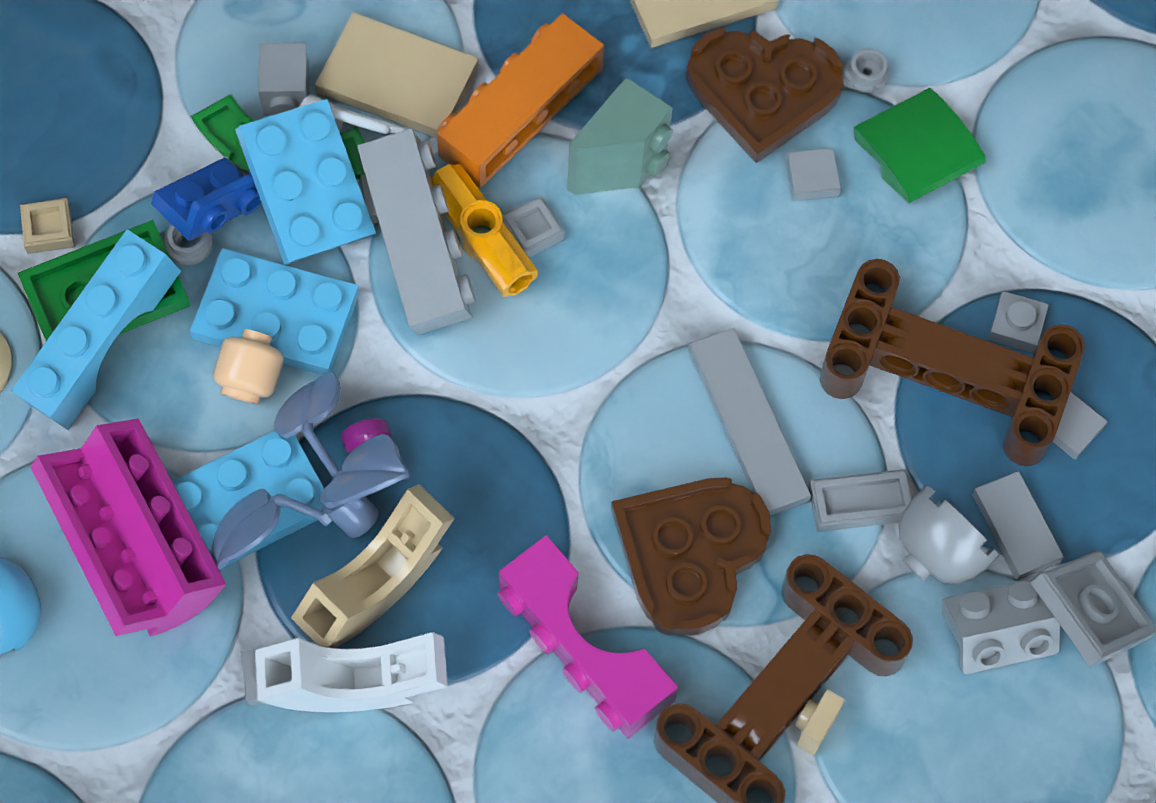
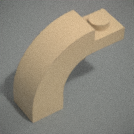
M420 484L407 489L374 540L346 566L314 582L291 619L319 646L335 649L373 624L423 575L442 550L438 543L455 518Z

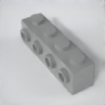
M410 128L357 145L409 327L417 335L471 319L472 315L468 304L476 302L475 294L468 275L460 276L455 259L463 256L455 230L447 231L442 214L449 212V206L441 184L434 186L429 169L435 168L436 162L429 141L421 142L414 130Z

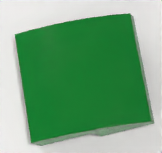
M930 87L854 126L855 141L881 165L882 179L908 203L986 163V156L970 131L950 106Z

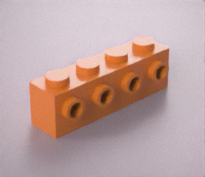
M563 13L550 25L548 23L542 25L534 34L531 44L520 54H512L502 65L500 73L489 84L485 82L479 85L472 93L469 103L458 114L451 113L442 121L437 131L438 156L447 164H461L475 185L481 189L603 70L604 44Z

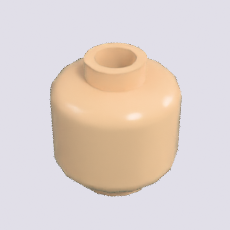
M244 329L242 338L233 336L223 340L213 372L214 381L222 387L221 395L258 405L260 398H268L274 394L284 362V356L277 348L270 346L271 336Z

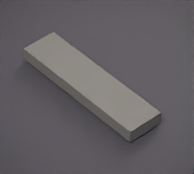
M731 328L691 342L689 344L690 355L752 493L755 495L756 492L761 496L770 516L808 503L811 494L735 329Z

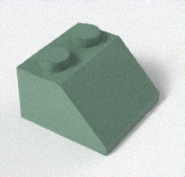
M625 78L570 142L567 190L574 195L637 188L644 183L650 174L657 176L664 169L670 158V152L667 149L668 142L673 134V129L670 128L672 107L628 78Z

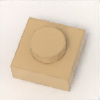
M828 689L819 704L810 699L795 724L796 727L803 730L796 746L815 756L836 720L845 699Z

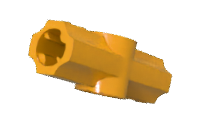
M449 163L437 170L432 177V182L434 186L441 184L449 206V212L444 213V215L461 237L463 250L470 257L476 258L503 297L508 295L515 296L526 290L532 281L538 277V270L503 223V215L500 208L486 200L461 164L451 165ZM478 226H486L491 229L487 233L472 231L473 228Z

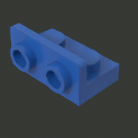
M224 157L154 191L151 205L190 241L206 232L213 233L219 230L226 222L241 214H251L262 202L251 173L246 176L243 175Z

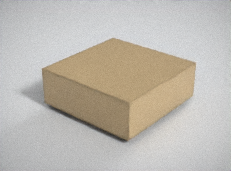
M68 198L20 205L23 241L27 254L75 247L71 208Z

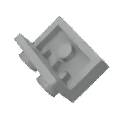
M1035 578L942 599V614L959 645V666L964 674L1051 656L1059 652L1060 624L1031 585Z

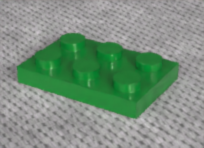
M154 220L128 229L170 258ZM125 231L17 273L46 342ZM177 276L153 311L142 313L134 318L119 335L190 307L188 296L179 276Z

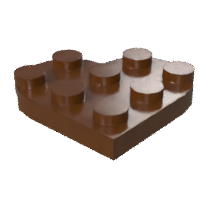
M720 27L704 34L693 46L691 57L687 64L686 79L698 101L752 160L757 163L825 116L837 104L844 84L842 76L843 63L835 50L819 38L814 37V41L811 42L802 38L790 39V35H783L768 41L756 31L750 30L749 34L739 31L725 32L726 27Z
M724 477L707 478L611 502V511L637 600L645 616L653 622L655 629L665 635H700L717 627L722 621L726 620L730 615L737 591L736 575L752 568L754 564L762 560L770 536V514L761 496L756 492L755 495L752 494L744 486L734 484L732 479Z

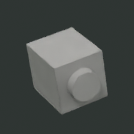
M259 43L258 93L263 115H276L299 108L302 101L309 95L310 65L306 43Z

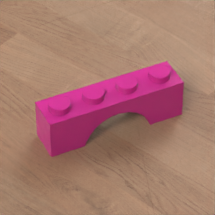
M546 535L499 571L500 591L497 593L498 597L513 616L517 617L521 613L533 627L529 632L539 648L547 655L553 651L563 662L565 667L562 668V672L569 683L579 693L586 689L598 703L595 711L602 722L613 732L619 728L626 738L629 739L657 717L666 707L675 702L678 686L645 648L629 653H611L592 646L579 635L572 624L568 610L578 587L579 572Z

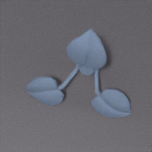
M332 371L323 373L315 381L306 384L291 395L279 409L274 421L275 431L283 438L292 437L302 430L304 436L334 478L320 495V502L323 504L322 510L282 494H277L271 498L270 493L265 489H259L247 495L226 513L216 530L212 544V558L219 571L227 562L245 554L272 532L279 519L281 506L313 517L324 526L334 521L350 538H357L365 534L374 525L379 515L378 508L366 495L410 477L401 459L397 444L387 435H378L360 444L346 457L342 470L338 469L313 431V423L327 417L333 411L340 396V382Z

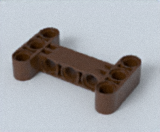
M872 259L863 263L856 274L825 355L819 379L824 391L834 398H851L862 387L868 368L872 366L1010 416L1011 419L1003 440V449L1006 456L1015 464L1026 467L1040 462L1056 436L1084 353L1085 343L1082 335L1068 325L1059 324L1051 326L1045 331L1033 356L1030 357L893 308L892 304L900 282L898 270L892 263L883 259ZM865 285H878L885 292H872ZM850 325H863L870 332L865 334L857 333L852 330ZM1049 349L1061 351L1067 359L1054 357L1049 352ZM839 364L847 365L855 373L850 375L841 374L833 366ZM1034 390L1046 391L1052 396L1053 400L1047 401L1039 398ZM1028 431L1033 433L1039 439V442L1031 443L1024 440L1020 432Z
M805 554L791 561L782 583L781 595L783 601L805 621L721 720L714 725L695 708L680 703L666 707L657 719L654 744L658 753L717 803H748L746 794L755 789L766 792L771 797L773 803H784L785 788L782 781L764 766L760 760L802 712L808 701L812 700L848 656L852 657L869 672L877 676L886 677L894 675L902 668L913 646V636L903 621L824 559L816 555ZM801 576L809 577L817 583L818 589L812 592L803 591L795 584L794 579ZM841 607L848 608L857 615L858 621L851 624L844 623L835 616L834 610ZM887 639L893 642L898 649V654L889 656L880 653L874 641ZM675 723L682 724L690 730L692 738L682 743L674 742L666 735L665 728ZM714 756L722 757L731 764L732 772L725 776H716L706 768L705 761Z

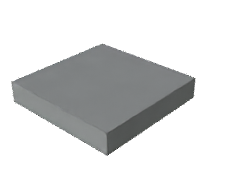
M1099 550L1043 572L1031 582L1033 588L1090 667L1133 648L1156 634V626Z

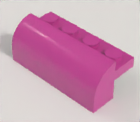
M139 418L96 425L81 448L38 455L30 466L116 637L147 629L150 637L169 631L203 611L226 585Z

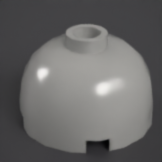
M926 485L903 511L899 523V539L909 553L902 561L923 581L930 575L945 584H961L973 580L984 572L999 557V554L995 549H989L984 553L980 548L987 541L983 535L946 500L942 503L938 502L936 505L929 500L936 491Z

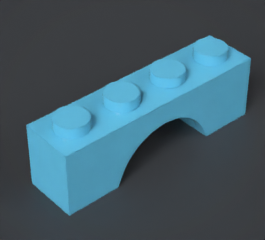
M126 230L11 392L66 430H69L97 391V374L102 360L113 341L134 318L155 309L181 272L180 269L165 253L131 231Z

